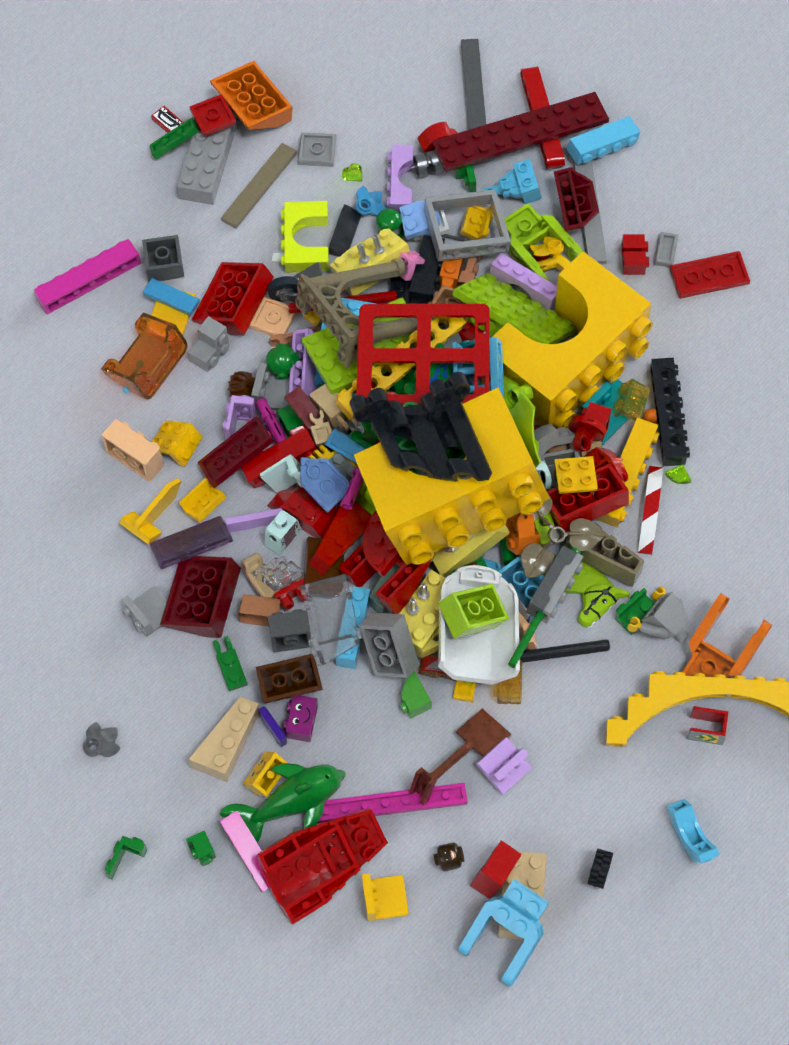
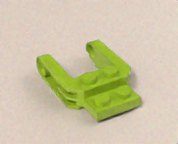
M529 203L504 218L508 234L511 237L510 255L517 263L546 280L548 278L541 270V266L527 251L530 245L539 243L545 236L549 235L562 242L564 245L563 252L571 261L583 252L553 215L544 214L540 216Z

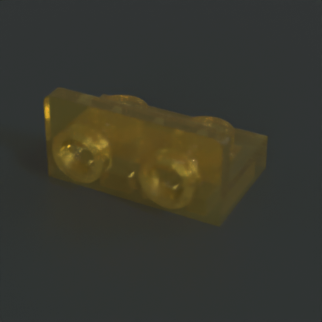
M634 379L623 383L619 388V398L614 405V416L618 417L623 414L634 421L637 418L642 419L651 388Z

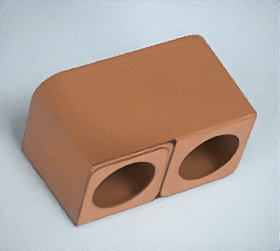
M243 594L238 611L239 621L245 624L269 627L268 616L281 611L280 599Z

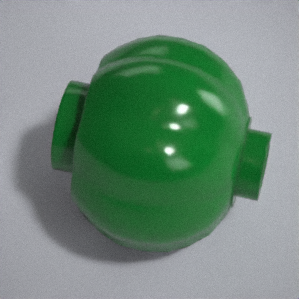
M277 344L276 348H272L267 353L265 363L267 364L268 371L276 375L277 379L285 380L288 379L293 364L300 361V357L297 352L294 353L290 345Z

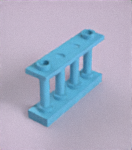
M492 337L489 340V374H491L489 391L499 388L504 398L502 341L497 337ZM453 342V348H462L457 342ZM453 363V372H462L464 375L475 374V366L463 368V363ZM479 384L477 387H484V384ZM470 385V393H474V385Z

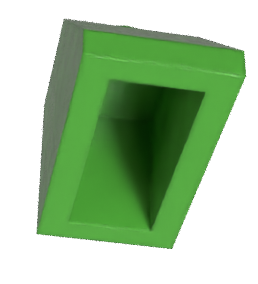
M415 671L406 679L401 694V703H399L403 713H407L410 719L432 709V701Z

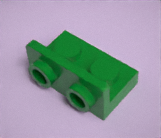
M645 588L640 592H634L626 604L622 603L616 609L615 620L631 635L635 633L627 629L631 618L637 617L640 623H643V617L655 604L646 595L647 590Z

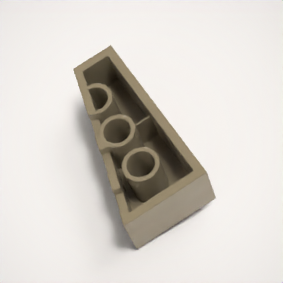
M595 523L602 530V527ZM602 530L605 535L603 539L593 548L587 551H580L581 555L584 556L582 562L633 587L642 572L644 560L628 547L618 543L614 536H609ZM569 536L566 540L565 547L570 549L573 547L569 543Z

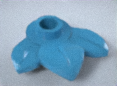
M365 186L357 190L355 208L358 213L377 216L380 211L388 208L381 204L382 192H368Z

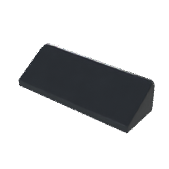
M346 204L343 206L329 245V254L338 257L350 249L362 216L357 210Z

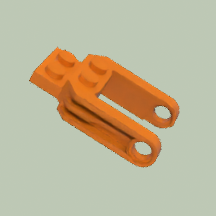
M720 593L689 641L692 657L684 668L683 673H685V676H693L694 673L705 674V677H713L716 674L725 675V678L741 676L770 631L772 624L763 619L757 632L752 635L738 659L734 661L732 657L711 644L704 642L730 600L729 597Z

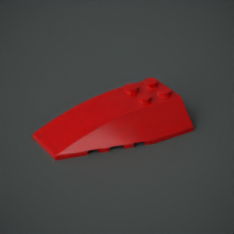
M367 808L289 834L257 854L258 867L275 901L293 925L327 904L332 899V895L338 889L341 890L346 885L345 882L353 875H356L361 870L360 868L366 862H369L388 842L372 809Z

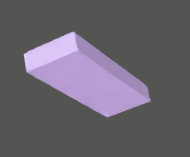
M282 508L226 518L227 532L231 533L268 526Z

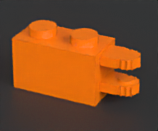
M464 258L443 261L439 277V287H442V285L453 289L458 287Z

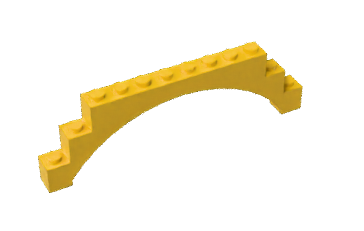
M653 671V674L648 676L647 697H644V694L638 693L628 697L627 719L623 720L621 716H612L611 719H607L605 746L626 747L630 736L654 716L676 705L704 698L728 697L763 704L789 717V682H786L784 678H774V681H767L765 677H753V680L745 679V676L725 678V675L716 674L713 677H705V674L702 673L685 676L683 672L665 675L664 671Z

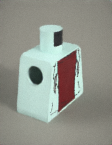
M281 510L265 530V546L280 556L302 530L298 520L284 510Z

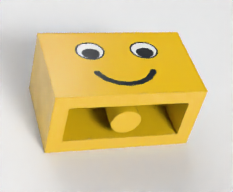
M265 751L242 784L255 795L267 797L281 778V775L272 772V767L288 762L276 752Z

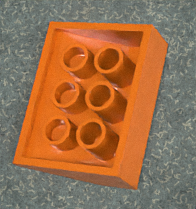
M255 61L210 80L211 85L219 94L223 95L226 103L248 130L277 128L290 122L292 119V105Z

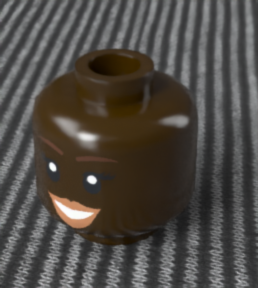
M455 842L439 845L437 853L433 854L435 865H440L442 871L459 869L462 866V862H465L462 846H458Z

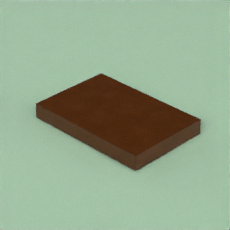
M308 536L306 539L303 590L340 598L342 595L343 574L338 567L344 562V555L322 576L309 564L321 539Z

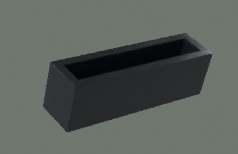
M424 235L419 256L425 262L424 264H416L409 289V302L416 304H428L432 301L437 291L435 285H439V271H441L443 261L437 260L431 236Z

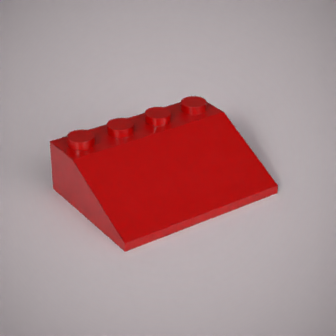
M221 262L191 320L202 325L209 316L227 328L228 334L245 335L267 292V286L274 276L263 263Z

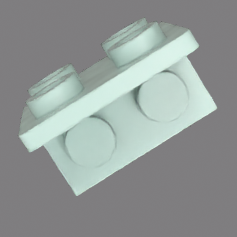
M291 454L260 473V477L277 493L295 483H298L302 488L301 464Z

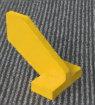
M176 478L167 483L141 516L132 511L123 516L119 524L147 544L160 538L162 531L153 526L152 523L176 498L181 480Z

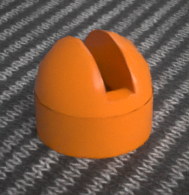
M656 409L646 410L643 419L651 423H657Z

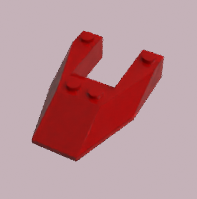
M362 544L338 567L346 581L355 587H362L376 573L364 555ZM437 551L434 552L433 558L424 564L416 565L410 563L406 565L401 557L396 561L395 564L400 568L375 592L384 608L393 614H398L412 598Z

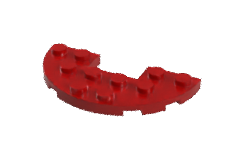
M375 510L365 527L362 546L370 566L379 575L384 577L401 556L386 534Z

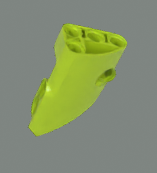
M503 376L504 400L535 467H537L541 463V459L539 457V442L534 436L536 407L530 401L533 399L532 388L528 384L520 386L509 377Z

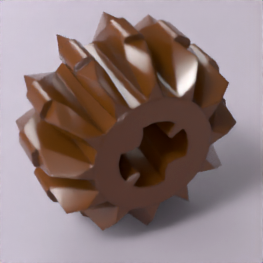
M238 371L230 376L229 388L227 389L230 391L229 397L232 395H247L251 397L255 377H252V373Z

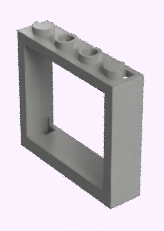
M496 190L425 198L424 213L438 261L509 252L511 240ZM491 204L500 237L443 244L435 211Z

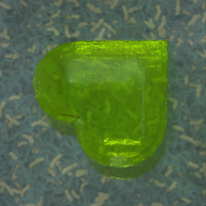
M356 163L350 164L349 167L342 170V178L347 181L362 182V167Z

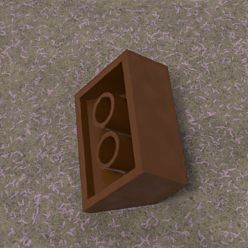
M314 653L256 667L264 704L323 690Z

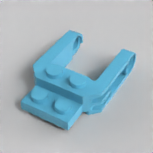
M512 880L503 896L492 897L484 904L459 946L458 951L467 957L470 954L468 952L475 942L481 938L493 917L496 922L524 939L523 944L501 979L503 983L511 987L544 935L540 918L550 902L518 880Z

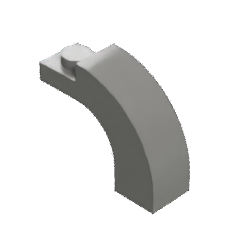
M551 424L534 430L535 439L539 442L540 459L553 446L573 443L575 434L566 427L556 429Z

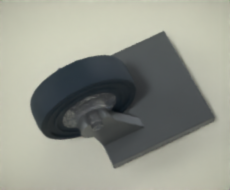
M320 263L313 264L293 277L283 276L272 280L267 286L269 297L276 301L295 302L298 293L297 283L299 282V275L304 274L308 278L322 276Z

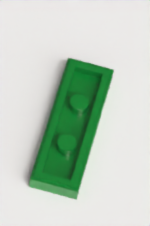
M193 117L151 143L152 156L158 159L197 134L199 129Z

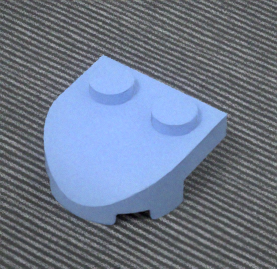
M417 201L399 207L407 240L424 234L431 236L424 213L425 201ZM435 211L437 222L440 226L441 218L438 211Z

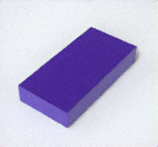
M264 706L258 709L259 717L281 748L287 744L286 735L268 709Z

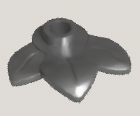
M95 722L87 729V739L83 744V750L88 756L102 755L110 757L120 751L121 748L115 743L118 736L117 728L101 729L100 725ZM92 745L97 746L95 750L90 749Z

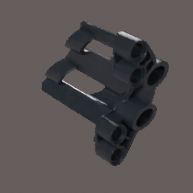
M454 372L448 377L446 382L443 379L434 380L429 385L430 393L422 396L420 404L405 407L399 401H389L382 388L372 389L368 397L357 395L350 400L349 404L355 419L359 422L371 423L393 467L407 472L411 468L421 469L428 474V477L441 480L458 481L457 477L459 475H468L477 481L489 480L492 470L462 405V401L471 391L464 373ZM395 436L414 441L419 454L401 452ZM444 447H462L468 461L459 458L449 459Z

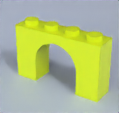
M328 201L284 202V209H281V220H285V224H281V235H285V240H281V250H285V255H281V265L285 266V272L298 273L317 262L320 263L322 272H329L328 247H305L299 245L293 239L295 234L302 228L328 226Z

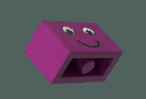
M300 695L293 697V701H289L287 712L290 713L289 719H285L283 731H286L288 739L311 742L318 709L317 698Z

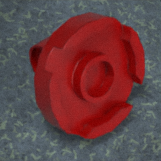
M584 415L573 416L568 427L575 434L573 439L574 449L578 452L588 451L593 441L603 440L607 430L603 423L596 419L593 422L586 420L587 416ZM581 439L584 441L583 448L581 446Z

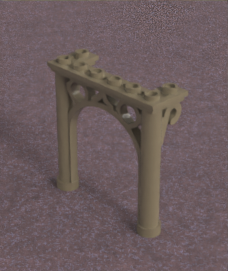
M397 258L387 263L308 278L304 274L299 275V282L297 283L298 293L295 299L296 306L304 315H307L312 308L322 319L332 335L339 341L337 358L345 368H350L353 361L358 362L359 316L352 313L343 304L340 297L341 293L353 285L404 276L405 264L401 258ZM404 318L389 322L374 321L373 345L381 342L383 339L413 333L417 330V319ZM352 323L357 325V327H351L347 324ZM444 323L438 324L440 329L447 328Z

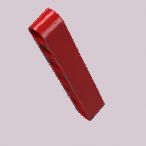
M539 67L521 69V80L530 111L549 106ZM559 138L540 143L546 169L565 166L564 153Z

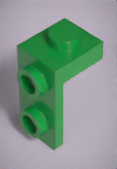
M122 836L121 840L116 842L113 850L114 856L112 860H108L105 867L109 879H113L125 851L145 857L147 848L143 840L136 837L131 839Z

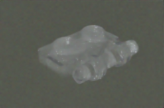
M282 556L280 558H273L268 564L258 566L253 571V575L256 578L262 576V582L275 592L304 577V570L292 560L287 562L286 557Z

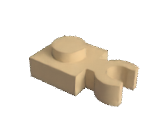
M319 410L320 418L315 419L312 413L309 415L310 421L315 424V426L310 427L316 446L325 444L332 433L329 421L323 423L324 413L322 410Z

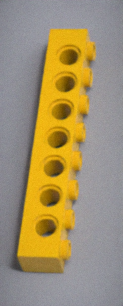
M435 318L431 320V336L433 338L431 347L435 348L437 343H446L463 329L467 323L464 318ZM444 323L447 326V329H440L438 324ZM417 330L408 337L409 341L405 344L401 342L395 348L416 347ZM380 363L377 367L373 365L372 382L376 384L375 388H382L386 392L413 370L416 364ZM381 370H388L390 376H383ZM357 379L352 382V387L349 390L343 389L337 395L338 399L335 403L350 421L354 418L349 402L353 398L352 394L357 391Z

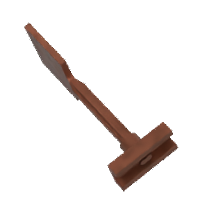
M483 708L456 731V734L466 742L460 749L432 773H428L422 767L416 771L409 793L412 795L414 792H417L422 797L421 804L423 806L429 801L437 779L468 752L474 749L483 757L504 737H511L512 734Z

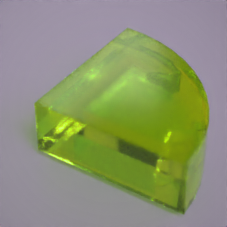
M683 465L670 469L665 473L668 479L674 483H691V478Z

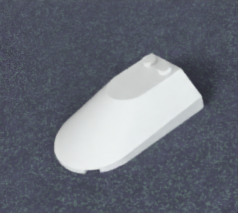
M464 566L448 575L440 591V601L451 593L493 583L509 619L495 629L454 639L440 609L438 667L453 680L493 685L517 677L520 671V659L515 668H511L508 665L519 645V602L513 585L503 579L501 573L485 566Z

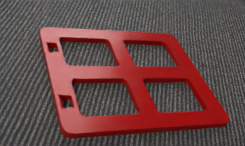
M362 305L359 309L356 396L363 395L368 397L372 389V366L375 363L416 364L415 394H386L389 401H399L402 404L406 402L420 404L422 396L430 393V365L433 363L474 364V393L469 394L462 401V404L489 392L490 309L488 305ZM416 318L417 346L415 348H374V319ZM433 318H474L475 346L473 348H432L431 320ZM478 325H485V334L478 333ZM478 378H484V387H477Z

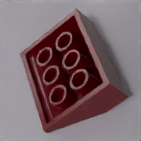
M181 555L160 625L203 637L221 638L241 567L232 557Z

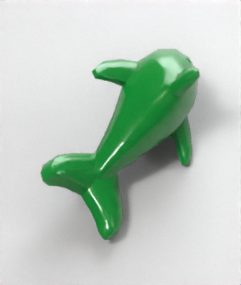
M289 763L273 766L272 772L287 778V780L259 808L235 803L222 808L219 814L226 818L235 811H238L257 844L261 838L264 823L305 812L303 829L312 827L318 823L323 814L325 802L340 788L341 781L345 778L346 773L343 770H337L329 764H321L309 768Z

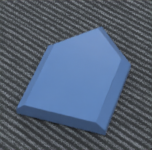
M301 457V486L328 513L345 496L350 482L329 459Z

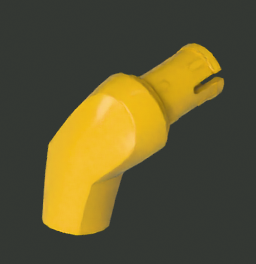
M561 254L538 261L542 271L553 268L563 271L571 263Z

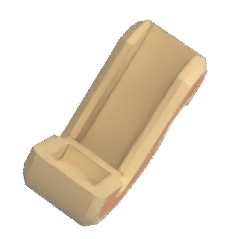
M254 553L243 559L242 568L250 584L256 589L258 596L275 597L274 593L280 590L263 565L262 556L259 553Z

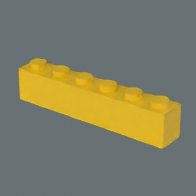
M640 418L636 419L621 455L622 463L629 479L626 482L623 481L629 490V504L596 520L617 528L620 521H625L627 515L625 509L627 506H631L634 498L632 492L633 490L637 491L641 481L638 478L640 474H644L647 467L645 461L650 459L653 453L652 444H656L659 439L660 433L657 432V424Z

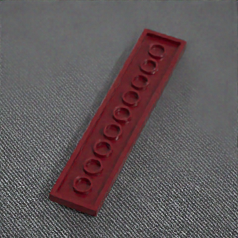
M592 92L433 140L432 146L444 171L449 172L609 123V117L596 92Z

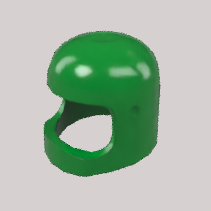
M386 208L378 213L376 218L378 234L381 230L388 228L394 231L401 225L402 230L397 236L400 238L404 236L402 218L398 211Z

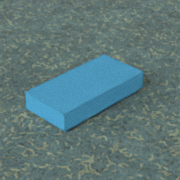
M336 428L333 429L325 443L326 446L355 463L357 462L354 454L365 450L353 441L350 436Z

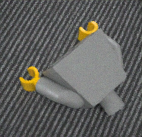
M662 586L653 591L651 597L656 602L643 617V623H640L639 618L632 617L627 626L630 632H636L639 628L641 632L664 640L675 636L681 642L689 635L683 628L689 620L683 601L677 598L673 592L665 593V589Z

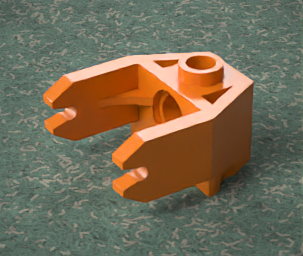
M519 513L507 519L505 525L510 533L506 536V544L511 552L520 555L527 545L539 544L540 534L535 531L534 516L532 514H525L524 518V515Z

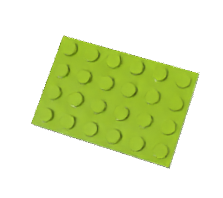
M490 273L481 275L455 288L452 293L454 297L466 304L488 305L491 319L503 326L508 322L526 337L539 343L557 344L574 334L577 329L570 320L561 318L553 310H546L541 307L542 304L540 302L529 299L525 293L514 290L508 283H501L496 280V276Z
M402 297L387 304H406ZM375 318L374 321L389 322L404 318ZM352 323L347 324L351 327H357V325ZM329 328L301 338L302 345L332 395L352 387V382L357 379L358 362L353 361L350 368H345L342 362L338 360L339 341L332 335ZM411 334L383 339L381 342L374 344L373 347L395 348L401 342L405 344L409 341L408 337ZM386 369L381 370L382 374L389 372Z

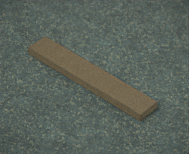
M281 143L223 214L221 220L237 229L297 155V151Z

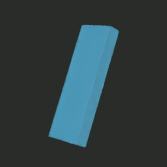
M151 278L143 291L144 296L189 316L193 314L200 303L198 298Z

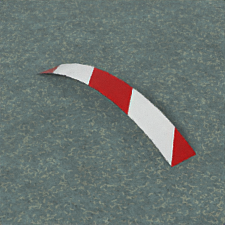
M649 466L638 553L652 555L663 467Z

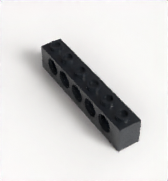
M674 357L651 359L650 374L657 414L658 433H660L659 442L663 467L685 465L687 458H690L689 446L686 447L685 443L688 436L687 430L683 429L685 414L681 413L683 399L679 397L681 384L676 378L678 376V365L674 363Z

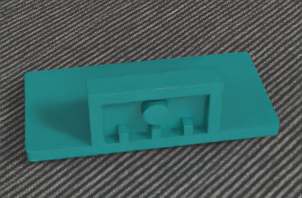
M617 379L611 385L606 382L582 406L581 415L584 407L588 408L590 402L612 409L609 427L602 442L603 446L645 404V400Z

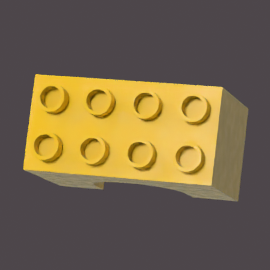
M584 251L558 274L555 304L557 315L570 320L577 327V336L559 344H543L529 339L508 322L493 336L502 341L503 376L509 377L520 386L528 384L532 388L533 399L530 401L536 407L534 424L538 426L551 424L555 428H568L571 418L576 416L574 411L581 404L584 405L600 389L598 387L604 381L615 382L625 370L623 363L630 356L635 359L640 358L650 344L646 339V335L653 326V322L649 320L652 303ZM481 378V384H484V378Z
M499 388L462 404L492 470L489 480L477 481L473 477L466 480L457 477L458 481L441 480L419 475L409 470L407 472L391 465L381 443L354 454L383 528L406 565L410 563L416 565L424 564L433 558L434 552L447 546L450 548L461 547L470 540L471 535L484 529L486 531L500 529L506 524L508 518L519 513L532 514L543 506L544 501L550 499Z

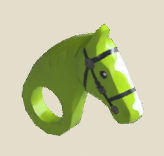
M581 561V564L584 566L580 574L574 575L573 578L576 580L572 588H567L565 592L567 594L582 595L583 607L578 614L577 621L582 627L590 628L612 609L619 598L629 597L630 593L616 588L597 569Z

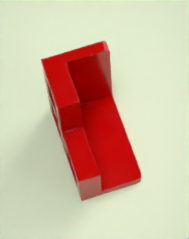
M501 840L486 863L480 868L470 886L488 899H491L506 881L521 857V853Z

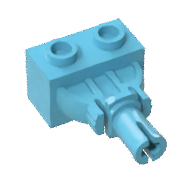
M530 159L513 164L514 169L510 170L505 177L500 178L497 185L483 188V191L496 190L497 195H504V198H523L525 204L542 199Z

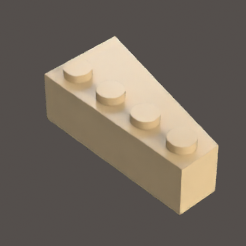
M239 697L188 759L190 767L227 782L259 716V704Z

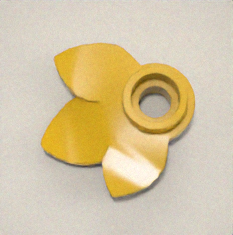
M545 236L543 244L530 245V249L534 252L533 255L535 256L559 255L564 251V245L557 238Z

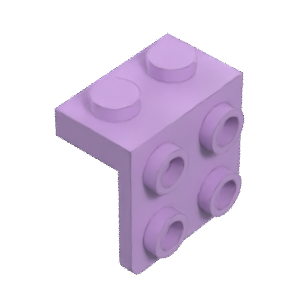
M247 395L231 396V401L227 402L226 406L228 418L224 419L223 422L225 439L235 433L237 420L249 421L257 416L254 398Z

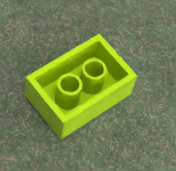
M493 583L451 593L438 602L454 639L495 629L509 619Z

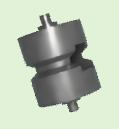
M435 150L429 151L427 155L424 153L413 155L414 165L411 166V169L416 170L418 178L429 176L430 172L432 174L443 172V166Z

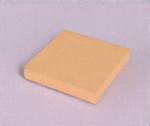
M264 296L249 328L269 336L281 333L282 335L287 334L297 313L290 314L287 304Z

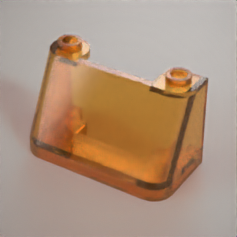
M143 312L135 323L138 337L119 362L114 358H110L105 362L101 370L106 376L144 399H151L185 354L187 341L175 324Z

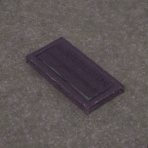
M220 515L150 543V547L160 568L164 569L231 543L233 539Z

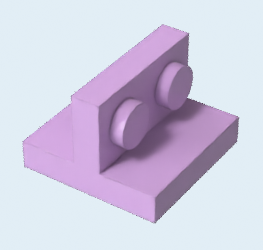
M504 737L476 763L501 795L507 792L532 769L525 760L528 753L523 748L516 749L507 737Z

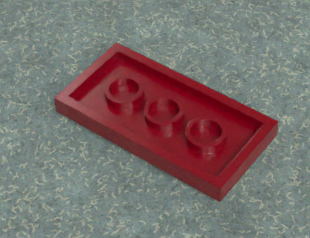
M256 416L199 460L198 464L210 485L216 488L274 441L262 421Z

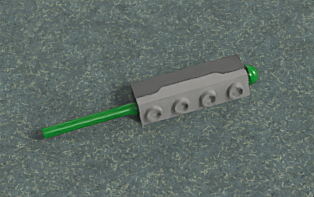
M562 546L532 597L526 613L534 618L508 663L511 668L516 667L540 622L543 621L547 624L550 617L554 618L559 610L557 607L558 603L562 604L567 596L566 589L572 588L576 580L573 578L574 575H579L584 566L581 564L584 556L581 555L579 549H569Z

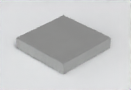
M301 132L298 165L334 167L336 134Z

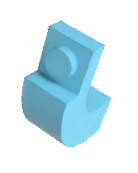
M686 799L666 806L677 836L695 863L709 862L714 857L719 856L717 847L702 832L693 806Z

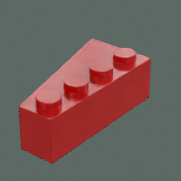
M356 501L351 510H347L339 505L309 564L324 576L363 536L371 514Z

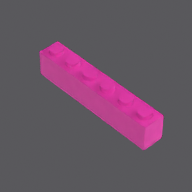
M129 239L121 241L112 248L102 251L99 255L87 259L84 263L72 267L62 275L54 277L51 281L39 285L34 289L36 299L48 315L140 265V255Z

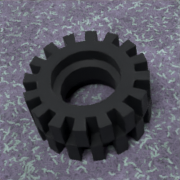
M597 848L588 885L604 888L613 857L612 852Z

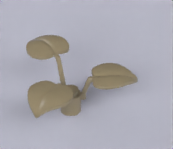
M550 497L549 500L543 502V506L538 511L532 513L534 521L540 517L549 526L550 529L547 533L549 542L543 548L537 543L527 545L521 554V562L525 576L528 578L537 577L549 570L554 561V554L546 549L553 542H562L566 536H570L569 543L573 548L587 551L604 538V533L595 523L583 518L575 519L570 523V532H565L561 527L553 526L543 516L551 511L552 499Z

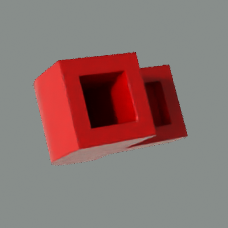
M438 122L427 127L417 139L423 152H429L434 150L432 146L433 140L456 134L457 131L449 128L447 122Z

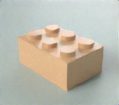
M115 419L102 433L101 436L106 453L150 482L164 467L159 445L153 441H148L141 432L133 431L126 422H120Z

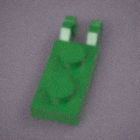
M226 636L224 641L229 651L221 653V647L217 640L213 641V645L230 692L247 686L248 683L235 648L233 649L229 636Z

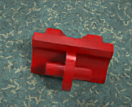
M286 577L281 578L283 584L278 586L280 591L274 593L275 598L280 599V604L285 611L295 606L292 598L298 596L301 602L310 599L309 591L303 590L304 578L296 582L295 578L288 581Z

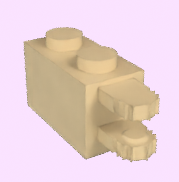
M326 384L310 393L311 402L318 411H323L324 419L327 422L329 421L331 427L334 429L340 426L344 431H347L349 427L345 421L348 420V417L335 404L338 399L337 395L340 392L332 395ZM355 417L351 420L354 425L359 422Z

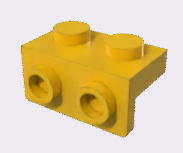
M491 205L487 209L481 206L467 207L459 234L471 240L486 238L490 231L488 228L489 223L494 217Z
M204 478L179 504L188 517L200 523L227 497L224 492L213 488L208 479Z

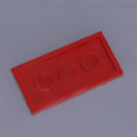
M740 251L670 265V272L680 299L750 284V278Z

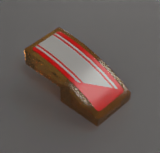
M428 655L420 659L418 674L432 678L443 677L453 680L438 667L437 655Z

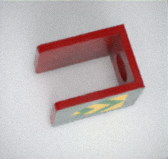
M693 706L692 719L722 723L721 732L690 728L688 740L723 745L729 711Z

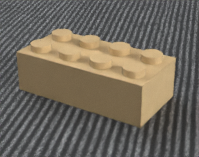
M519 852L521 857L502 885V896L512 880L516 879L544 898L547 854ZM499 924L498 938L524 940Z

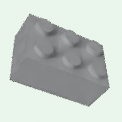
M371 612L361 622L359 626L374 674L376 676L408 678L419 666V661L405 615Z

